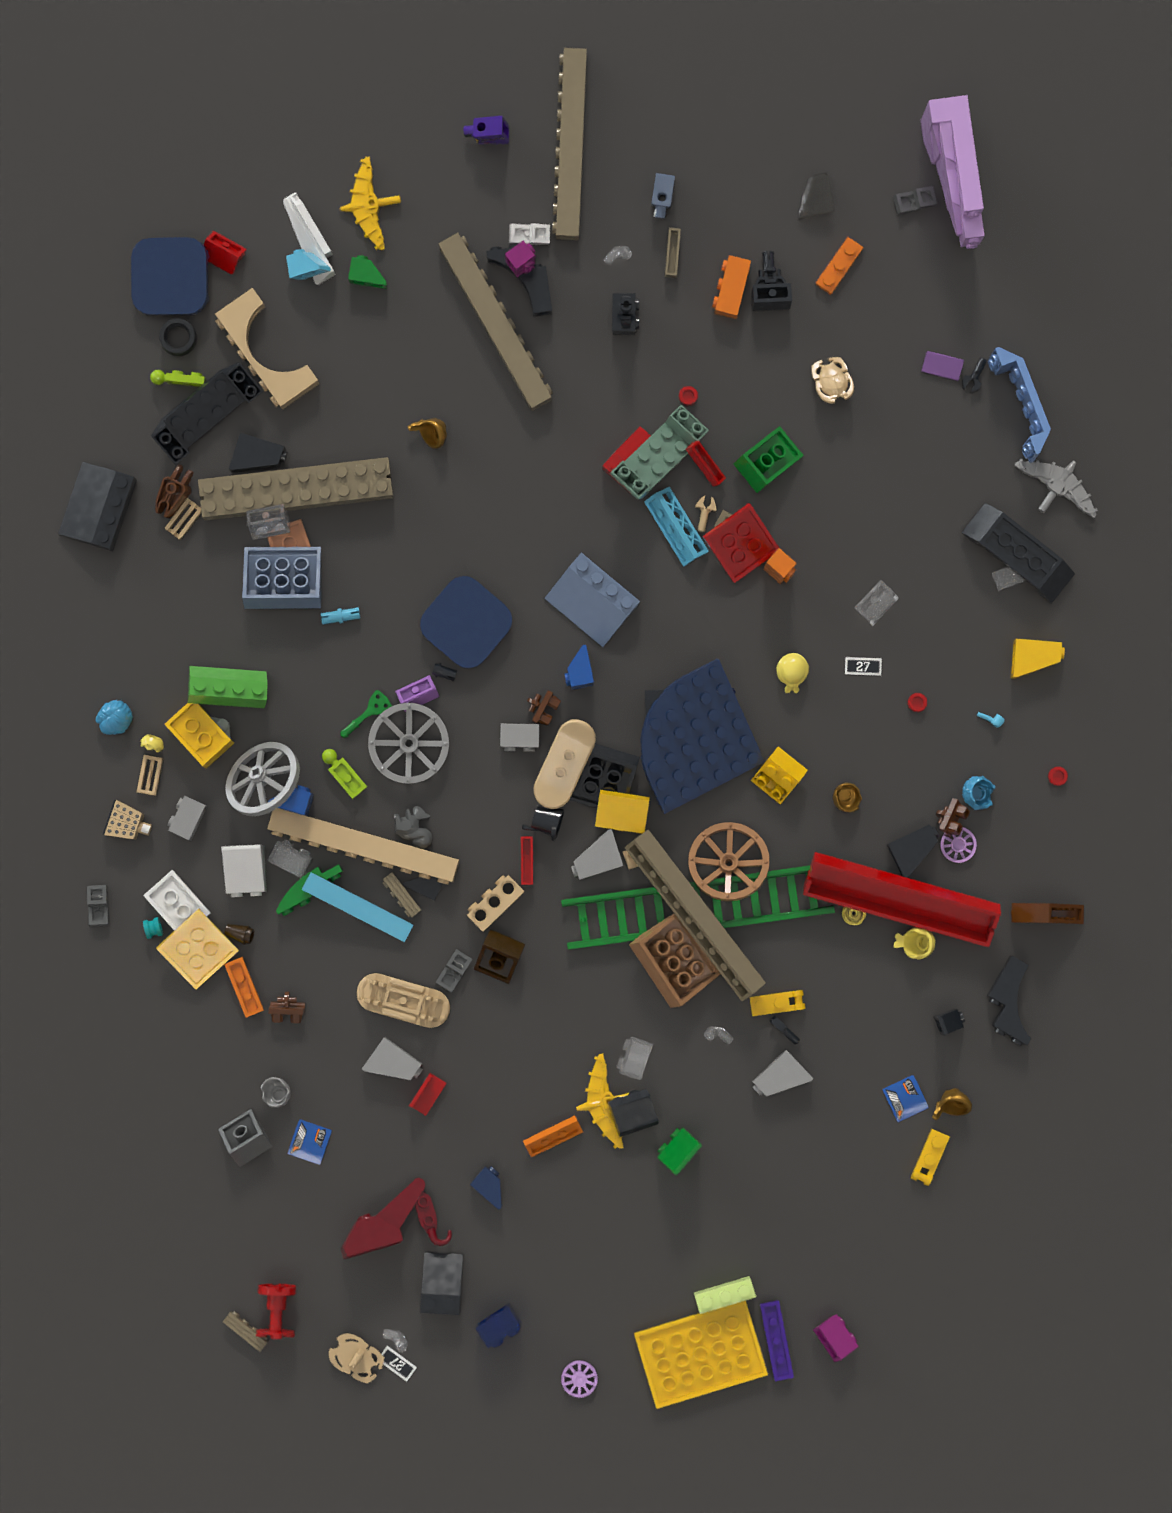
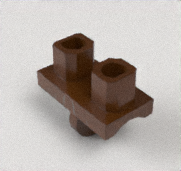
M548 690L541 703L539 701L542 696L536 694L534 700L531 698L527 700L531 704L528 711L533 713L536 707H538L532 719V722L535 724L540 723L549 726L553 716L544 712L546 707L549 706L557 710L561 703V700Z
M953 798L949 807L945 806L943 811L937 810L936 816L940 818L938 821L939 829L945 833V837L950 838L951 835L961 834L963 826L961 823H958V819L968 818L970 814L968 807L961 805L958 799Z
M285 992V997H277V1002H270L269 1014H271L273 1023L283 1022L284 1014L291 1015L292 1023H301L302 1015H304L305 1003L297 1002L296 997H290V992Z

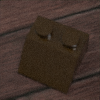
M490 929L474 970L509 984L525 944Z

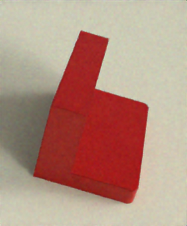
M215 231L204 242V247L209 254L208 262L230 274L235 272L238 261L245 255L247 250Z
M429 1073L409 1107L416 1109L426 1116L445 1087L446 1082Z

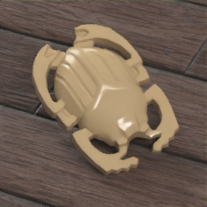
M841 357L829 358L828 360L832 362L828 365H820L823 363L822 360L812 365V377L815 381L816 391L824 402L833 404L839 397L847 400L853 395V380ZM835 363L840 364L842 368L837 367ZM821 368L820 374L817 375V369ZM848 382H850V388H849V390L846 392V390H847V388H848Z
M350 1333L340 1335L337 1338L339 1346L329 1350L331 1363L337 1369L347 1374L353 1371L354 1373L351 1376L354 1379L368 1384L376 1377V1374L371 1376V1367L379 1364L378 1368L382 1369L384 1357L372 1346H370L369 1350L366 1349L369 1345L362 1338ZM347 1339H355V1340H358L359 1342H356V1341H347V1342H345V1340H347ZM372 1353H374L377 1356V1362H375L372 1358ZM336 1355H337L338 1360H339L340 1364L342 1365V1367H341V1366L337 1363V1361L335 1360V1356H336ZM358 1373H368V1376L361 1377Z

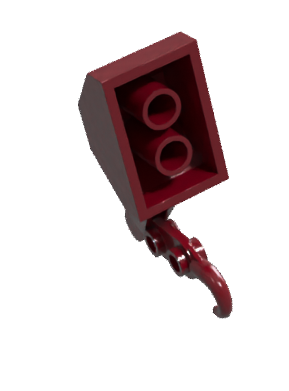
M421 1178L414 1179L376 1216L371 1217L370 1214L360 1216L341 1247L343 1260L401 1243L403 1238L400 1227L414 1205L420 1225L429 1235L431 1242L437 1246L448 1244L452 1238L451 1230H448L446 1239L440 1240L437 1238V1217L431 1197L424 1193L425 1181Z

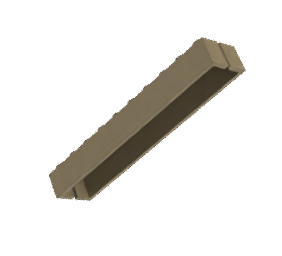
M386 457L199 479L202 518L204 520H214L392 499L394 494L390 460Z

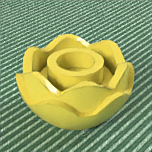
M147 734L140 740V746H144L147 750L153 749L156 752H161L164 748L162 739L157 736Z
M844 907L842 917L849 925H859L865 919L866 913Z

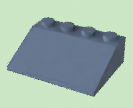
M244 547L242 592L244 609L321 608V547Z
M583 553L579 554L544 598L602 647L606 645L640 604L637 598Z

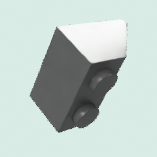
M252 1109L218 1129L229 1155L239 1167L273 1147L267 1133Z

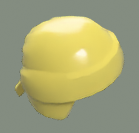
M789 653L783 656L776 667L778 678L786 684V693L791 691L798 693L799 684L807 678L809 673V665L806 659L797 653Z
M914 927L903 936L899 933L895 934L897 941L894 942V948L903 947L907 956L912 959H924L931 955L935 949V937L929 930Z

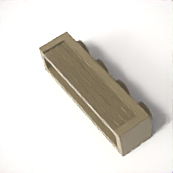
M669 228L665 277L677 278L681 232L679 228Z
M393 872L383 879L384 886L386 888L389 887L391 890L390 894L399 900L397 903L401 908L404 907L406 909L404 912L408 917L411 916L413 918L422 911Z
M231 1311L223 1320V1323L261 1352L269 1342L268 1338L256 1337L257 1328L248 1325L249 1322L247 1320H242L237 1312Z

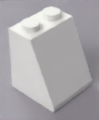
M264 846L222 847L226 894H231V897H243V893H250V896H262V892H267Z

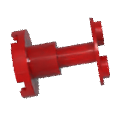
M258 1285V1294L267 1295V1309L270 1310V1328L257 1329L256 1337H267V1335H271V1339L295 1337L294 1330L281 1329L282 1310H286L287 1296L296 1295V1285Z

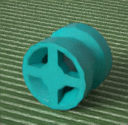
M159 917L154 918L152 921H143L147 939H151L155 935H163Z

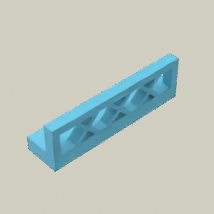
M670 487L655 493L644 501L683 567L709 552ZM664 494L668 496L670 503L664 499ZM674 511L678 513L680 519L675 517ZM684 528L688 529L689 535L684 532ZM693 544H696L699 547L700 552L697 553Z

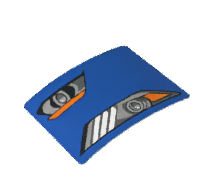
M914 1075L883 1089L897 1122L929 1108Z
M300 1119L288 1154L320 1165L332 1130Z

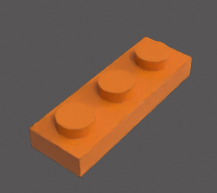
M847 237L815 285L831 295L863 250V247Z
M241 957L224 964L245 1017L247 1018L264 1011L244 958Z
M573 1116L523 1140V1143L532 1158L583 1133V1130L576 1116Z

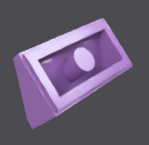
M927 351L921 372L958 381L964 360Z
M430 675L395 691L401 704L416 703L423 705L439 697Z

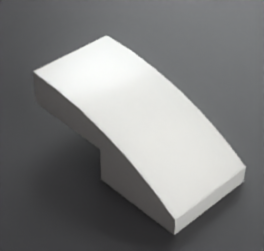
M533 223L530 225L510 224L509 244H519L522 241L526 245L528 243L531 245L550 244V225Z

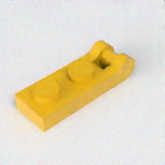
M803 990L749 997L752 1016L806 1009L805 1003L802 1000V996H804ZM789 997H794V1005L789 1004Z
M931 1129L912 1172L911 1179L915 1181L920 1180L926 1186L930 1185L950 1138L949 1136ZM922 1167L928 1169L926 1175L920 1172Z

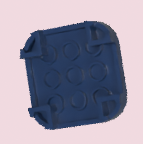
M189 237L147 238L138 242L133 248L131 255V296L135 307L142 313L151 316L196 315L203 310L210 297L208 296L209 254L204 245L198 240Z
M460 576L449 582L426 609L421 617L420 628L423 636L461 668L470 669L479 666L508 633L512 626V615L507 606L478 581L471 577Z

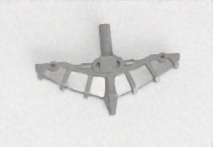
M1019 459V462H1016L1015 467L1024 474L1041 480V482L1047 485L1048 491H1050L1038 508L1040 512L1045 513L1056 496H1064L1074 502L1083 513L1095 518L1098 509L1093 507L1089 498L1091 494L1086 493L1081 485L1083 481H1078L1073 474L1076 461L1073 460L1065 468L1055 466V462H1052V464L1040 463L1038 459H1036V462L1031 463L1023 462V459Z

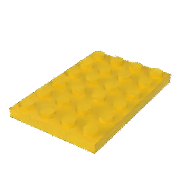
M746 1300L634 1333L656 1409L768 1375Z

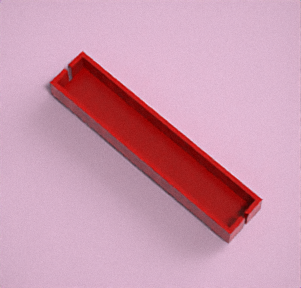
M818 852L814 853L810 870L804 883L803 895L985 947L990 946L994 929H996L1001 915V907L998 903Z

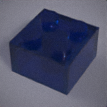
M510 1303L479 1322L475 1329L488 1348L491 1346L496 1348L503 1343L506 1336L509 1335L511 1338L519 1333L522 1322Z

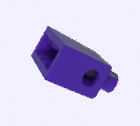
M503 116L474 118L473 125L464 126V137H474L479 144H509V124Z

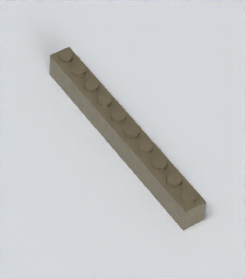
M564 48V54H560V66H563V73L559 72V84H562V91H558V103H562L561 110L557 112V121H561V128H557L556 140H560V147H556V159H559V166H555V177H558V185L554 184V196H558L557 203L553 205V215H557V222H553L552 233L556 234V239L579 240L587 49Z
M456 233L438 243L439 249L531 411L551 401V394L553 392L548 383L546 385L543 383L541 378L544 376L539 367L535 369L532 363L534 358L530 351H525L523 347L525 342L521 335H516L513 329L516 327L512 319L506 318L504 314L506 309L503 303L497 302L495 289L492 285L488 286L485 281L488 279L483 269L479 270L477 267L478 260L474 253L470 254L467 247L469 244L464 236L460 237L459 233Z
M649 830L624 847L741 1001L750 997L766 984Z

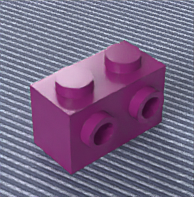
M524 241L505 253L506 263L516 277L523 273H529L534 269L533 265H535L536 255L534 253L536 252L530 243L526 245Z
M837 1314L829 1317L813 1329L834 1362L843 1359L859 1347L855 1336L848 1332L844 1320L838 1317Z

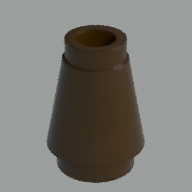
M227 924L224 932L228 937L244 945L246 943L251 944L255 933L254 929H251L250 926Z

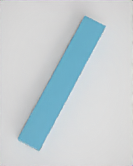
M310 872L302 887L303 891L405 942L413 927V924L312 872Z

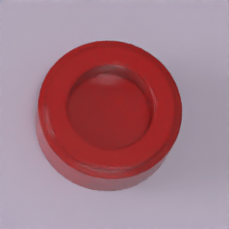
M691 386L683 387L679 392L680 402L685 406H692L696 403L698 399L696 389Z
M914 693L908 698L907 704L911 711L921 712L927 706V699L921 693Z
M1054 767L1048 773V780L1054 786H1061L1068 779L1067 771L1062 767Z

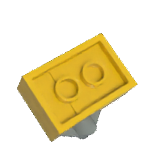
M187 703L165 723V726L206 769L234 744L230 736L229 722L225 719L211 717L200 704Z

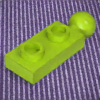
M154 370L150 375V379L155 385L167 382L168 384L201 387L207 382L201 373L194 372L191 375H183L182 371H172V373L165 374L161 370Z
M333 749L324 750L322 760L332 765L328 769L329 772L350 797L354 799L367 788V785L343 757L338 761L337 753Z

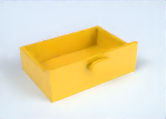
M600 790L595 827L643 834L646 827L650 797Z

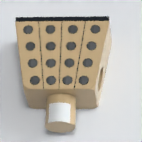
M114 799L103 834L136 840L138 833L148 836L152 825L142 822L144 818L143 813Z

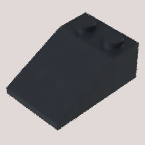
M424 1252L420 1313L460 1314L463 1254Z

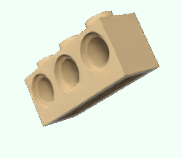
M509 875L507 877L501 876L495 882L497 886L492 891L489 888L481 896L483 900L479 904L475 902L467 909L469 911L467 916L483 932L525 892ZM506 883H511L514 886V891L511 894H505L503 891V886ZM494 896L500 899V905L496 908L491 907L489 904L490 898ZM478 910H484L486 913V918L483 921H478L475 917Z

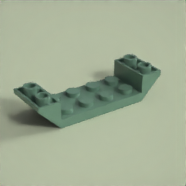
M680 405L654 434L629 458L614 468L610 474L639 500L648 494L688 455L685 449L692 442L700 441L709 430L685 407Z

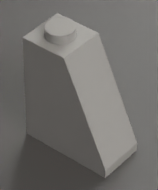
M612 829L606 831L573 861L574 866H571L574 877L578 876L579 880L623 866Z
M384 1037L362 1070L412 1080L413 1077L417 1079L423 1071L421 1068L423 1063Z
M785 1050L752 1082L755 1084L753 1089L760 1096L762 1094L769 1096L810 1082L813 1077Z

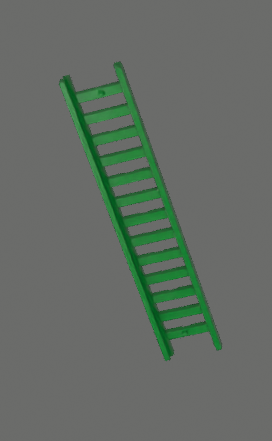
M810 866L768 871L766 879L768 880L772 908L771 915L761 916L758 890L750 895L753 917L742 918L740 900L732 901L734 920L723 921L721 902L712 898L714 916L723 928L835 913L834 906L818 908L817 899L809 897L810 909L799 911L794 875L805 874L807 877ZM760 873L745 875L755 882ZM731 876V893L738 892L737 883L743 882L737 876ZM786 876L791 912L780 913L775 878ZM725 877L716 878L708 886L719 891L718 885H725ZM689 882L691 886L694 888V890L697 892V894L700 896V891L694 882ZM655 887L561 900L562 907L577 905L582 941L567 943L568 950L634 941L647 931L642 896L654 895L657 924L665 919L662 896ZM624 898H635L639 933L628 934ZM604 901H616L620 930L619 936L609 937ZM596 902L601 938L590 939L585 904Z

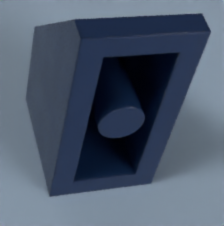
M485 1166L470 1185L500 1210L502 1207L501 1181L498 1177L500 1173L492 1166L490 1168Z

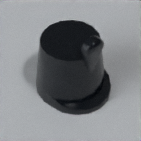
M538 804L531 826L523 824L522 829L543 832L550 835L551 840L555 841L563 820L564 809H549Z

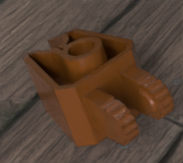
M180 464L177 465L171 477L163 478L156 498L155 512L162 514L166 508L165 518H171L176 514L192 493L189 483L194 473L188 470L182 481H180L179 478L183 471V466Z

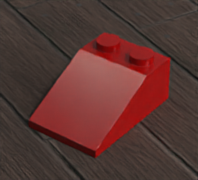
M640 426L604 463L602 469L618 482L610 474L611 471L622 461L629 458L651 435Z

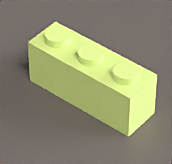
M750 1276L694 1292L700 1314L756 1297Z

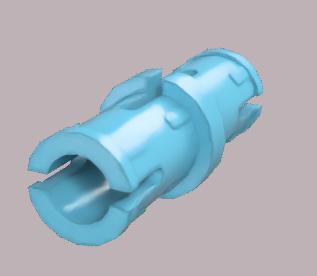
M359 607L345 610L339 608L337 611L322 612V625L335 622L341 624L344 621L360 619Z

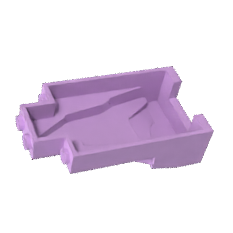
M964 95L929 100L921 119L924 144L932 164H936L947 210L949 211L956 236L960 238L961 247L966 246V249L976 248L984 238L981 215L984 207L968 97Z

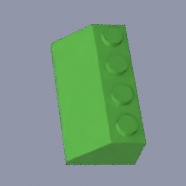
M189 666L188 703L265 708L267 701L266 671Z

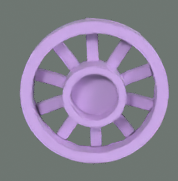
M962 827V832L958 837L952 835L953 840L944 835L942 836L940 848L944 857L949 861L962 863L974 855L977 843L975 836L968 829ZM963 831L968 833L964 838H961ZM971 837L973 842L966 843L965 840ZM944 839L951 842V844L944 845ZM973 845L972 851L967 849L966 846ZM951 847V850L946 853L944 848ZM964 850L970 853V855L966 858L963 853ZM953 851L955 852L954 859L948 856ZM959 852L962 857L961 860H957V855Z
M573 1361L562 1372V1386L573 1397H586L597 1386L598 1377L596 1370L586 1361ZM578 1364V1371H575L572 1366ZM581 1364L587 1366L584 1371H581ZM570 1368L573 1375L567 1374L566 1371ZM590 1368L593 1371V1373L586 1375V1372ZM565 1376L572 1378L571 1381L564 1382ZM595 1377L594 1382L587 1380V1378ZM573 1383L574 1385L569 1390L566 1385ZM585 1384L593 1385V1387L589 1390ZM575 1387H578V1394L573 1393ZM581 1387L586 1390V1393L581 1394Z

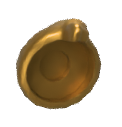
M437 418L425 421L422 419L407 426L409 431L419 430L425 443L434 449L442 447L447 437L445 422Z
M959 1089L947 1090L944 1092L941 1101L937 1102L932 1119L938 1120L942 1112L953 1116L966 1115L971 1112L972 1103L967 1095L963 1094Z

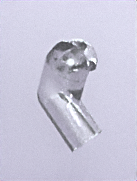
M627 246L614 247L603 260L608 265H611L617 257L629 259L632 256V252Z
M708 1027L704 1033V1037L707 1040L719 1037L727 1045L734 1039L722 1027Z
M384 1328L383 1338L393 1340L397 1346L396 1350L404 1352L408 1342L403 1333Z

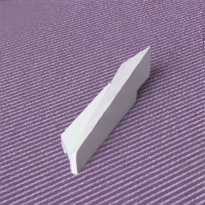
M295 192L285 198L283 203L301 249H304L305 252L313 253L331 268L329 272L313 276L315 284L319 285L335 275L333 268L327 260L332 255V252Z

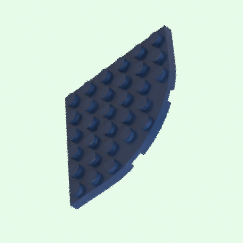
M715 659L671 683L663 690L664 692L659 698L654 701L645 718L640 740L641 761L647 780L664 814L765 762L719 659Z

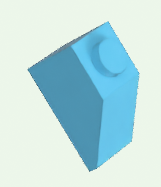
M304 249L293 251L294 254L286 256L289 278L303 280L331 271L330 266L313 253L305 252Z

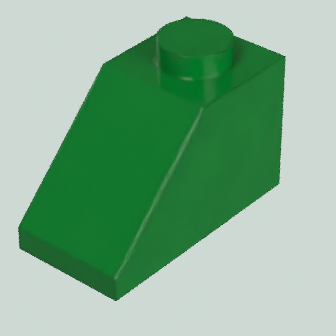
M357 255V258L352 257L348 277L349 283L387 289V282L373 262L368 260V257Z

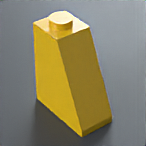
M1015 639L1013 642L1011 678L1015 679L1061 662L1065 655V648L1062 647V642Z

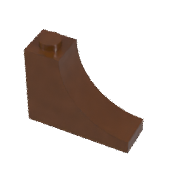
M1012 903L1011 922L1084 924V905Z

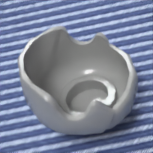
M271 1077L266 1079L261 1085L262 1099L268 1106L279 1108L287 1104L291 1096V1090L283 1079Z

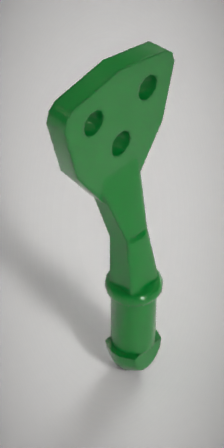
M376 690L369 699L366 711L357 719L352 720L345 729L341 730V737H348L351 732L359 728V725L371 715L381 714L386 709L392 707L388 697L381 691Z

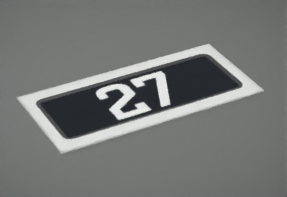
M845 657V674L881 676L882 658Z
M389 1346L382 1352L384 1357L383 1365L407 1382L417 1367Z

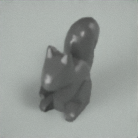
M419 806L413 808L412 814L407 809L405 817L395 814L394 827L396 835L405 840H412V845L417 848H428L432 843V833L427 828H419V821L429 818L430 814H426Z

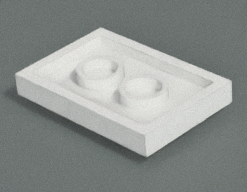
M171 870L143 895L174 931L198 909L206 916L211 914L174 870Z

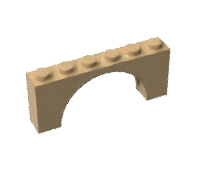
M251 288L215 313L218 318L215 322L221 330L226 329L228 332L226 337L232 346L234 344L238 346L240 350L237 353L243 361L247 359L250 363L248 368L254 376L258 375L261 381L259 384L265 392L269 390L272 394L270 399L276 407L280 406L283 410L320 383L308 365L295 371L277 372L263 367L254 359L248 344L249 329L254 318L265 308V305L254 289Z

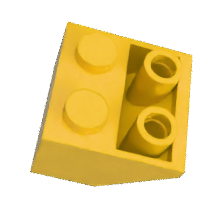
M778 746L751 781L781 804L808 770Z

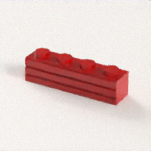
M699 440L692 442L685 449L713 487L726 479Z
M533 836L521 837V885H533Z

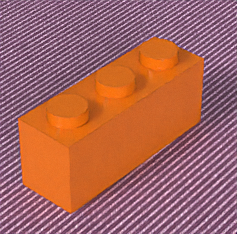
M729 255L728 261H723L721 271L725 273L723 279L719 278L717 289L720 290L719 297H714L712 305L713 308H716L715 314L737 319L751 260Z
M779 548L766 562L763 570L779 584L783 581L787 583L796 571L794 567L797 563Z

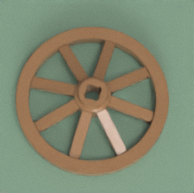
M725 822L710 826L697 836L689 852V871L694 883L703 893L721 901H737L752 895L762 886L769 871V853L765 842L754 830L739 823ZM727 831V851L725 854L711 840V835ZM733 831L745 834L750 838L735 854L732 853ZM705 841L720 860L696 857L701 844ZM755 843L757 844L762 860L738 861ZM728 861H730V863H732V865H731V866H727L726 863H728ZM695 864L718 866L720 868L702 880ZM762 866L755 882L738 869V867ZM722 873H726L725 892L714 890L708 886L709 883ZM731 873H734L748 887L731 893Z

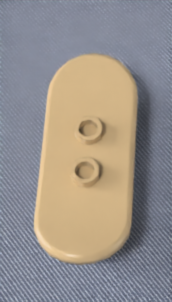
M576 719L565 722L560 727L534 784L535 798L545 808L557 809L569 801L594 748L596 735L593 728L585 721Z
M369 974L360 981L357 987V999L366 1010L428 1028L438 1027L447 1020L450 1013L449 1001L442 992L383 974Z

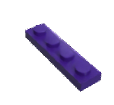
M779 1300L760 1303L774 1381L794 1378Z

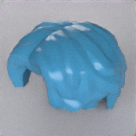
M113 700L102 706L95 721L99 724L103 734L116 735L124 733L128 729L133 716L131 709L126 703L122 702V700Z
M972 776L969 780H966L962 788V796L965 803L974 810H981L992 806L990 794L995 789V785L984 776Z

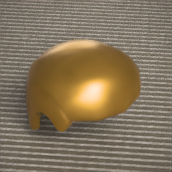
M846 782L837 786L833 793L834 805L839 810L849 813L859 809V804L862 800L859 788L855 784Z

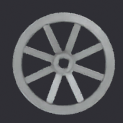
M402 703L386 709L377 717L369 733L368 748L374 765L384 776L400 783H418L432 777L444 764L449 750V736L443 721L434 711L420 704ZM402 710H406L405 735L388 718L390 715ZM412 710L422 712L430 717L414 735L412 734ZM384 722L400 740H376L381 724ZM435 722L440 730L442 741H418V738ZM407 740H411L413 742L411 747H407L405 745V742ZM375 746H400V749L382 764ZM418 746L442 747L441 754L435 765L418 749ZM404 752H406L405 777L396 775L387 769ZM412 752L429 768L427 772L411 777Z
M278 742L262 743L246 751L235 762L227 777L226 796L229 803L238 812L247 816L264 815L281 806L292 794L299 779L300 766L296 755L286 745ZM278 751L263 765L265 752ZM287 755L290 765L269 769L282 756ZM257 756L256 766L252 768L246 766L250 760ZM241 771L249 774L248 777L236 784ZM290 772L285 787L271 779V775ZM249 784L241 803H239L235 792ZM267 784L280 792L268 803L264 791V786ZM257 786L260 806L247 807Z

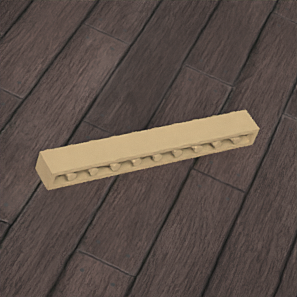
M280 808L272 811L267 828L272 830L271 834L282 837L283 834L290 836V840L301 843V839L307 840L310 846L319 848L321 844L327 846L326 850L338 853V850L345 851V856L356 858L357 855L363 856V861L374 864L375 860L383 862L382 866L393 869V866L401 867V872L411 874L412 871L419 872V877L430 880V876L438 878L437 882L447 885L449 881L454 882L460 861Z

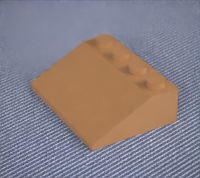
M675 913L641 934L629 944L670 1008L682 1006L721 974Z

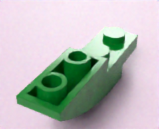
M337 865L322 873L320 867L310 872L326 880L330 879L333 882L341 877L340 873L344 871L340 865ZM310 872L299 879L285 894L276 910L278 915L283 914V916H286L294 911L293 907L297 905L302 907L311 902L310 898L313 895L302 890Z

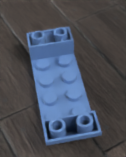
M997 347L989 357V368L991 371H994L995 375L1010 371V380L1012 383H1015L1017 388V398L1019 401H1022L1024 406L1023 414L1026 419H1029L1031 424L1029 428L1032 436L1027 439L1023 445L1024 448H1022L1025 459L1028 458L1029 463H1031L1040 454L1051 428L1024 359Z

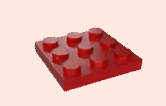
M750 503L702 536L733 583H736L768 560L779 549V546Z

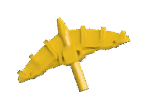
M365 157V159L360 161L362 165L358 174L354 175L356 181L354 188L350 190V193H352L351 203L340 207V210L353 212L357 219L355 221L356 225L359 224L365 232L364 237H369L376 245L374 247L376 250H385L384 237L379 227L377 213L380 206L401 203L400 195L377 199L372 186L373 174L370 157Z
M602 1053L598 1057H594L596 1059L592 1072L588 1074L591 1077L588 1088H585V1091L588 1092L587 1102L577 1106L576 1110L589 1111L594 1119L592 1123H596L603 1131L602 1136H607L615 1144L613 1146L615 1149L617 1147L621 1149L624 1148L622 1137L618 1135L607 1102L612 1101L616 1097L626 1096L629 1093L613 1096L609 1091L606 1078L607 1065Z

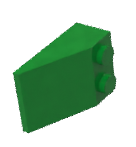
M779 426L744 453L733 465L755 492L758 493L804 455Z
M683 1127L680 1130L676 1128L670 1135L672 1138L668 1144L664 1142L657 1150L659 1153L657 1157L675 1175L681 1171L702 1146Z

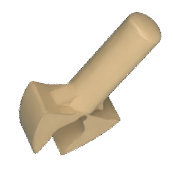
M705 496L696 504L695 508H700L701 510L698 525L699 532H705L709 513L711 511L716 512V504L713 497L707 509H705L703 504Z

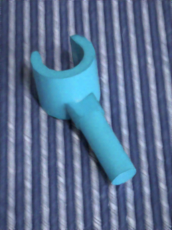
M980 712L977 714L978 717L991 722L995 727H1000L1005 720L999 714H996L994 718Z

